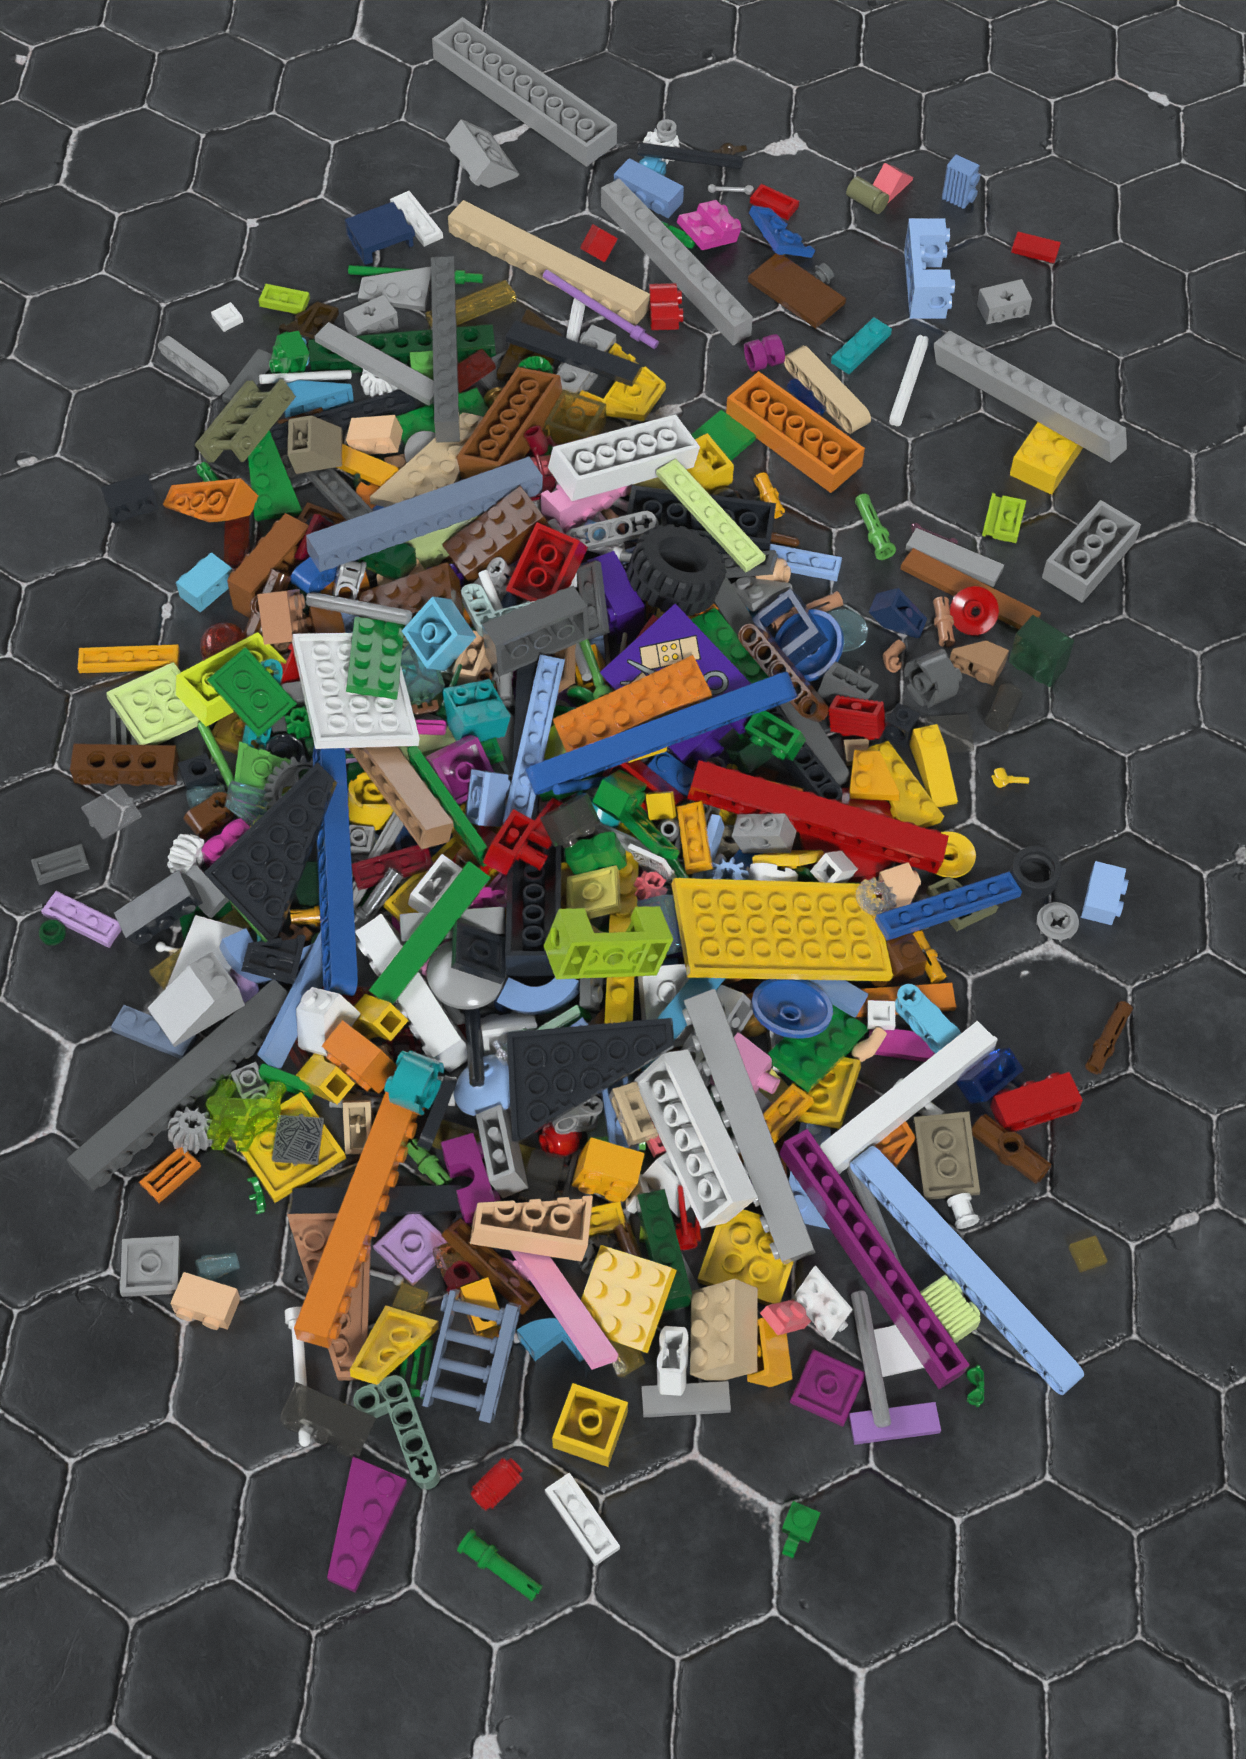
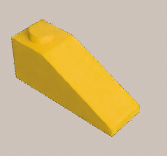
M938 725L913 729L909 746L927 794L938 808L957 804L958 800L946 746Z

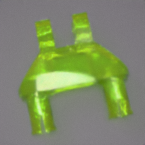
M222 1079L214 1096L209 1097L205 1103L212 1118L206 1134L208 1139H214L211 1145L212 1149L223 1150L231 1136L232 1140L238 1141L236 1145L237 1151L248 1152L255 1136L267 1130L279 1118L281 1113L280 1102L287 1090L286 1086L281 1082L275 1083L274 1081L270 1083L264 1098H231L237 1088L236 1083L230 1079H227V1081Z

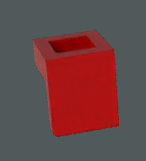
M592 224L580 249L605 262L618 238Z

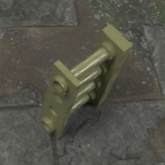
M280 379L270 392H261L253 380L246 381L195 443L196 448L207 462H214L223 450H232L238 459L244 462L296 396L284 379Z

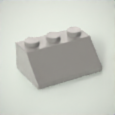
M461 119L445 139L450 145V151L459 158L461 167L470 174L469 179L477 186L481 184L490 188L518 177V171L489 131Z

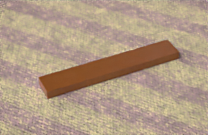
M915 548L911 550L901 564V570L954 597L961 590L971 586H979L989 590L998 601V619L1027 634L1030 633L1040 618L1041 612Z

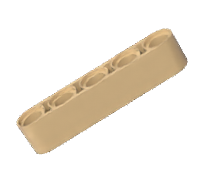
M803 345L785 355L784 366L787 371L847 433L851 434L871 422L868 409L807 346Z

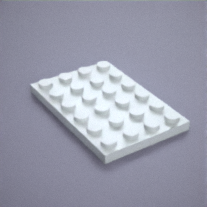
M352 633L293 634L292 644L315 749L419 745L420 738L402 668L400 669L397 700L346 692Z

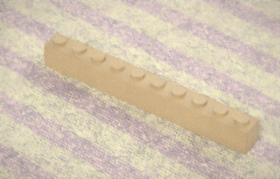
M464 200L448 216L449 233L453 236L459 237L492 256H496L510 265H514L528 274L538 277L547 284L555 286L542 277L545 270H549L634 326L650 310L649 293Z

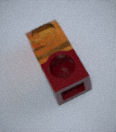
M448 1242L433 1248L434 1261L441 1270V1274L448 1286L446 1290L448 1295L450 1290L458 1289L460 1290V1297L461 1287L480 1280L473 1266Z

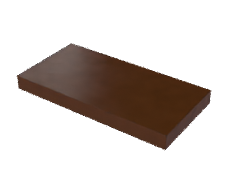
M777 253L748 276L750 284L815 329L846 302L844 296L784 255Z

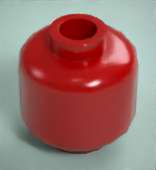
M552 1123L542 1129V1134L539 1136L540 1146L546 1155L559 1159L579 1149L582 1132L558 1134L554 1130Z

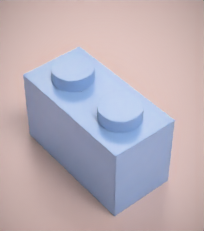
M1095 861L1089 879L1081 918L1112 925L1115 916H1121L1124 902L1119 901L1121 894L1125 895L1129 881L1124 879L1125 868Z

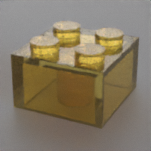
M563 389L544 423L545 436H551L557 445H562L600 435L606 424V404Z

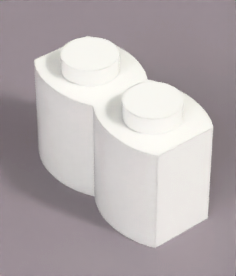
M664 1326L659 1337L660 1353L657 1358V1387L661 1395L681 1396L686 1388L688 1332L685 1327Z

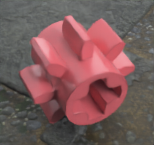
M644 871L642 876L637 877L634 882V886L638 888L634 895L638 896L645 904L652 902L658 904L660 898H664L668 891L667 888L663 887L667 880L663 879L657 871L649 873Z

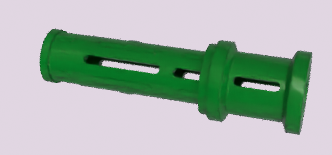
M474 1529L467 1533L457 1548V1552L460 1554L464 1552L478 1563L477 1567L484 1570L488 1568L531 1602H533L536 1598L535 1595L539 1594L543 1585L537 1583L498 1554L497 1546L487 1544L476 1535Z

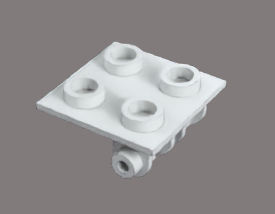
M814 1266L793 1296V1299L805 1308L806 1315L814 1323L818 1331L828 1341H831L837 1331L841 1332L848 1326L846 1319L853 1309L821 1271Z

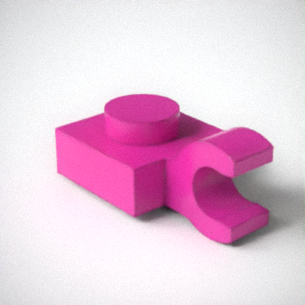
M484 887L468 909L483 908L485 905L489 908H506V903H499L497 899H501L505 895V891H492L491 887Z

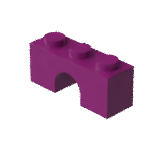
M473 1133L441 1142L442 1153L450 1179L458 1176H468L473 1179V1182L468 1187L456 1190L458 1204L464 1222L468 1226H471L478 1203L501 1201L499 1193L496 1190L492 1191L487 1168L482 1161V1158H484L482 1143H476Z

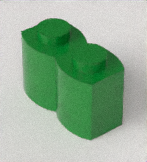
M615 832L600 833L590 840H577L565 847L566 862L574 875L617 865L619 870L627 866L626 851Z

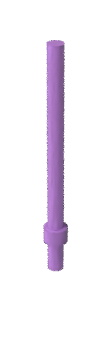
M545 270L542 277L628 332L634 340L642 341L653 349L658 346L659 341L645 333V329L639 325L634 326L551 271Z

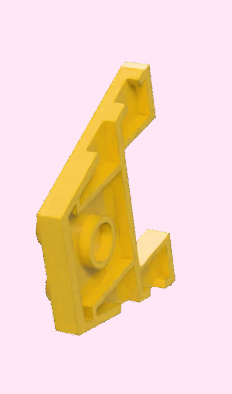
M614 343L608 352L609 354L637 363L635 361L636 358L631 354L627 355L623 352L622 347L617 343ZM645 366L644 368L642 367V371L632 387L616 381L604 399L581 390L572 403V410L575 412L645 421L666 390V383Z

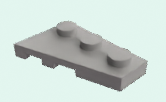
M431 267L363 277L361 279L358 301L366 303L384 295L393 307L426 311L431 286Z

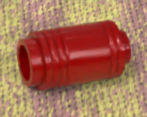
M501 1458L472 1487L473 1491L470 1495L483 1510L493 1509L500 1500L523 1480L519 1475L523 1470L512 1458L508 1461Z

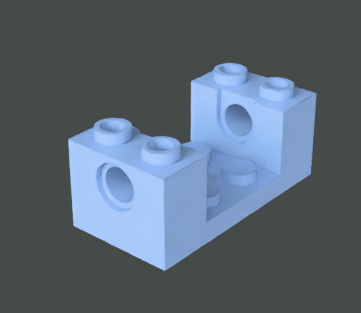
M909 218L904 255L910 319H946L947 310L952 307V295L950 293L955 291V280L951 279L950 270H926V267H941L943 258L947 257V244L945 242L950 240V228H946L945 219Z

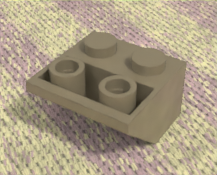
M312 415L289 419L288 457L295 473L299 474L341 467L342 428Z

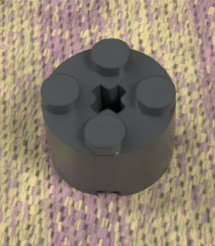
M943 649L932 651L908 662L904 669V676H909L910 684L907 685L908 691L920 706L927 705L932 707L954 697L958 692L959 682L962 681L961 671L954 667L946 651Z

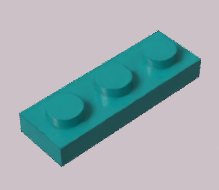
M874 317L832 356L831 363L847 374H850L891 335L892 328Z

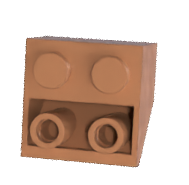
M300 589L257 594L264 645L292 642L293 634H308L307 620L303 618L302 610L305 608V599L303 594H300Z

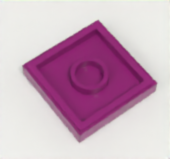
M813 1349L790 1403L844 1427L865 1378V1372Z

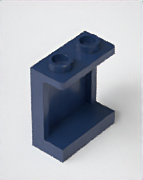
M394 201L345 219L346 235L364 265L373 262L372 252L405 241L409 248L414 246V228L411 224H407L403 210L398 209Z

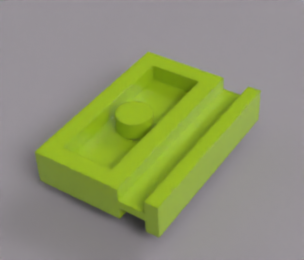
M992 493L982 536L990 535L994 539L1016 543L1026 500L1004 495L997 497L995 496L996 494Z

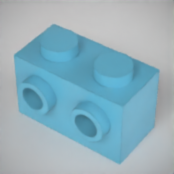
M211 552L207 557L201 559L188 573L183 574L176 582L179 596L197 611L202 612L229 588L227 580L233 571L232 568Z

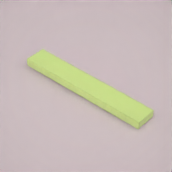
M676 458L656 470L658 478L745 573L765 561V554Z

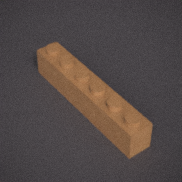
M399 747L349 748L421 849L449 842L453 829L451 816L447 815L441 807L439 800L432 795L427 784L421 780L415 772L413 765L407 761Z

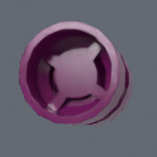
M777 334L763 337L762 342L756 339L744 344L745 359L752 372L766 369L767 364L772 367L785 362L784 347Z

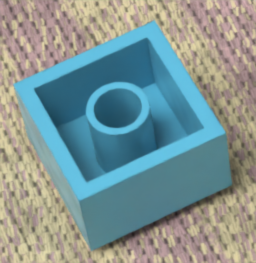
M432 597L402 630L426 669L446 671L476 638V635L453 601L439 597Z

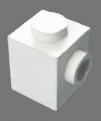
M842 851L825 853L810 872L819 882L847 883L858 869Z

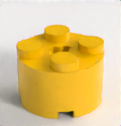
M366 772L357 775V779L354 781L351 780L348 788L349 820L352 822L351 825L374 827L375 830H383L394 810Z

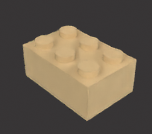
M732 1279L692 1291L690 1375L709 1382H720L757 1372L758 1288L737 1279Z

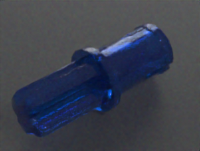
M796 378L789 381L787 389L800 402L817 414L818 412L821 415L824 414L826 406L814 396L812 390H808Z

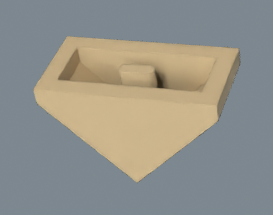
M371 1100L343 1101L345 1154H362L374 1123Z

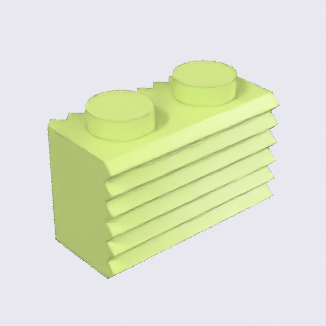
M944 1275L920 1292L954 1343H957L978 1327L981 1321L979 1317L980 1312L972 1302H966L962 1296V1290L955 1280H949Z

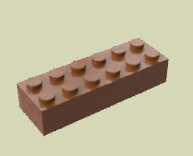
M521 367L515 370L457 455L462 479L476 476L525 457L530 447L524 437V432L533 426H540L543 430L564 398L560 375Z

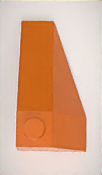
M241 478L171 485L163 505L166 508L207 522L228 521L249 516L254 509L258 495Z

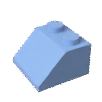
M471 769L465 813L470 823L482 826H502L506 806H504L505 797L509 794L511 786L508 774Z

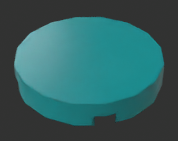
M578 791L575 795L574 801L580 807L586 806V810L594 818L606 826L614 829L618 827L621 821L613 813L593 803L592 797L582 791Z

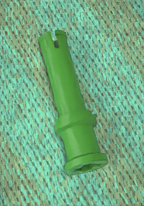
M861 494L857 496L855 504L869 531L868 540L874 545L876 558L879 560L890 558L895 554L896 547L888 538V530L881 525L869 495Z

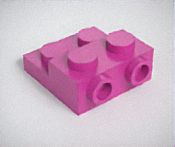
M717 200L700 203L697 211L679 215L677 223L701 250L737 242L742 228L740 221L737 218L734 219L728 213L727 207L721 205Z

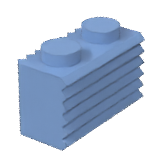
M956 154L947 165L942 200L946 199V202L950 201V203L962 209L969 202L972 203L978 193L975 187L981 176L978 173L980 165Z

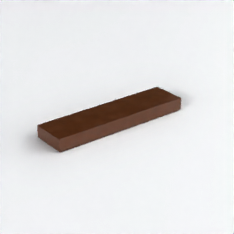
M459 1218L441 1236L484 1278L488 1277L490 1284L510 1303L521 1305L520 1313L522 1315L525 1314L542 1296L491 1247L470 1244L472 1229Z

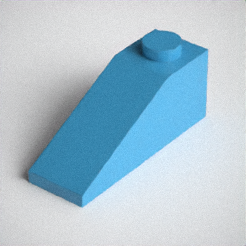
M304 380L286 383L296 397L283 413L288 418L321 407L324 412L354 403L351 384Z

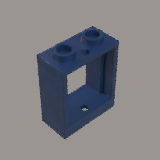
M790 588L787 592L781 593L770 605L759 610L757 615L752 618V621L757 627L765 630L777 644L767 626L795 606L809 629L784 647L782 651L794 665H797L826 643L828 639L801 597Z

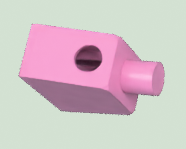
M737 1032L734 1039L755 1094L759 1088L773 1094L780 1083V1079L769 1074L772 1064L771 1057ZM710 1075V1084L713 1086L715 1083L712 1075Z

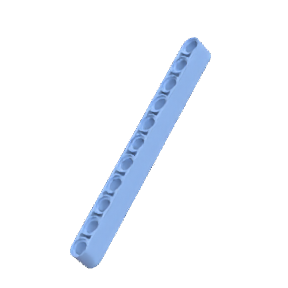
M871 1145L850 1162V1168L856 1177L951 1280L953 1279L959 1284L963 1293L1055 1392L1064 1395L1084 1377V1372L1080 1365L880 1150Z

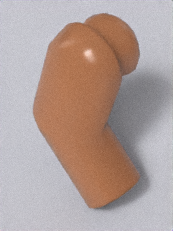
M896 640L883 653L885 668L892 673L897 672L902 667V662H899L898 655L906 646L901 640Z

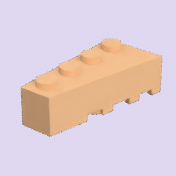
M583 1196L582 1199L569 1200V1197L557 1198L556 1201L530 1199L529 1202L515 1203V1201L478 1203L473 1217L470 1244L582 1261L588 1247L593 1196Z

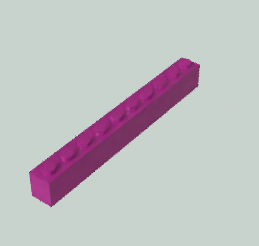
M806 1129L785 1141L779 1153L938 1389L962 1376L970 1366L809 1130Z

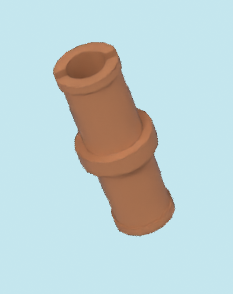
M937 597L933 600L936 615L934 625L938 629L939 645L943 647L945 641V646L948 647L955 643L952 629L954 619L950 615L949 599L944 597L943 602L942 597Z

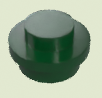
M47 920L39 929V937L46 945H57L66 936L64 925L57 920Z

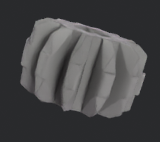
M188 1107L185 1108L184 1112L176 1111L174 1118H171L168 1123L169 1141L173 1142L174 1149L182 1147L184 1154L188 1150H192L197 1154L199 1149H207L215 1136L214 1120L209 1119L208 1112L201 1114L199 1108L195 1111H190Z

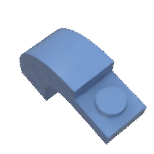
M246 928L223 938L219 948L228 964L239 975L261 985H267L273 980L241 971L248 943L253 942ZM313 944L303 948L298 969L301 970ZM275 980V981H277L280 985L289 984V983H285V982H281V981Z
M508 978L497 1002L521 1014L545 1015L569 1004L580 992V982L576 979L554 978L546 985L530 987Z

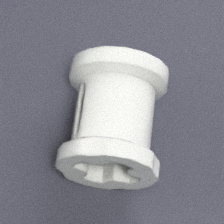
M961 1193L947 1200L948 1207H952L957 1229L973 1226L980 1220L978 1215L974 1214L970 1203L972 1199L970 1193Z

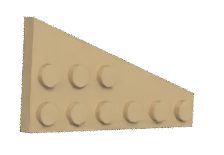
M463 412L459 416L460 442L436 443L435 437L370 496V504L388 507L458 482L461 475L457 455L483 417Z

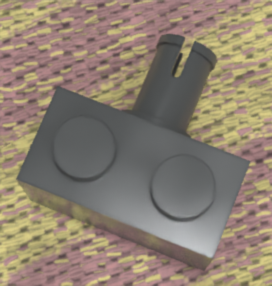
M835 661L825 673L818 694L828 703H832L837 695H840V697H854L855 699L863 698L870 701L874 699L879 685L868 679L870 671L867 667L860 673L864 668L862 665L857 666L855 671H852Z

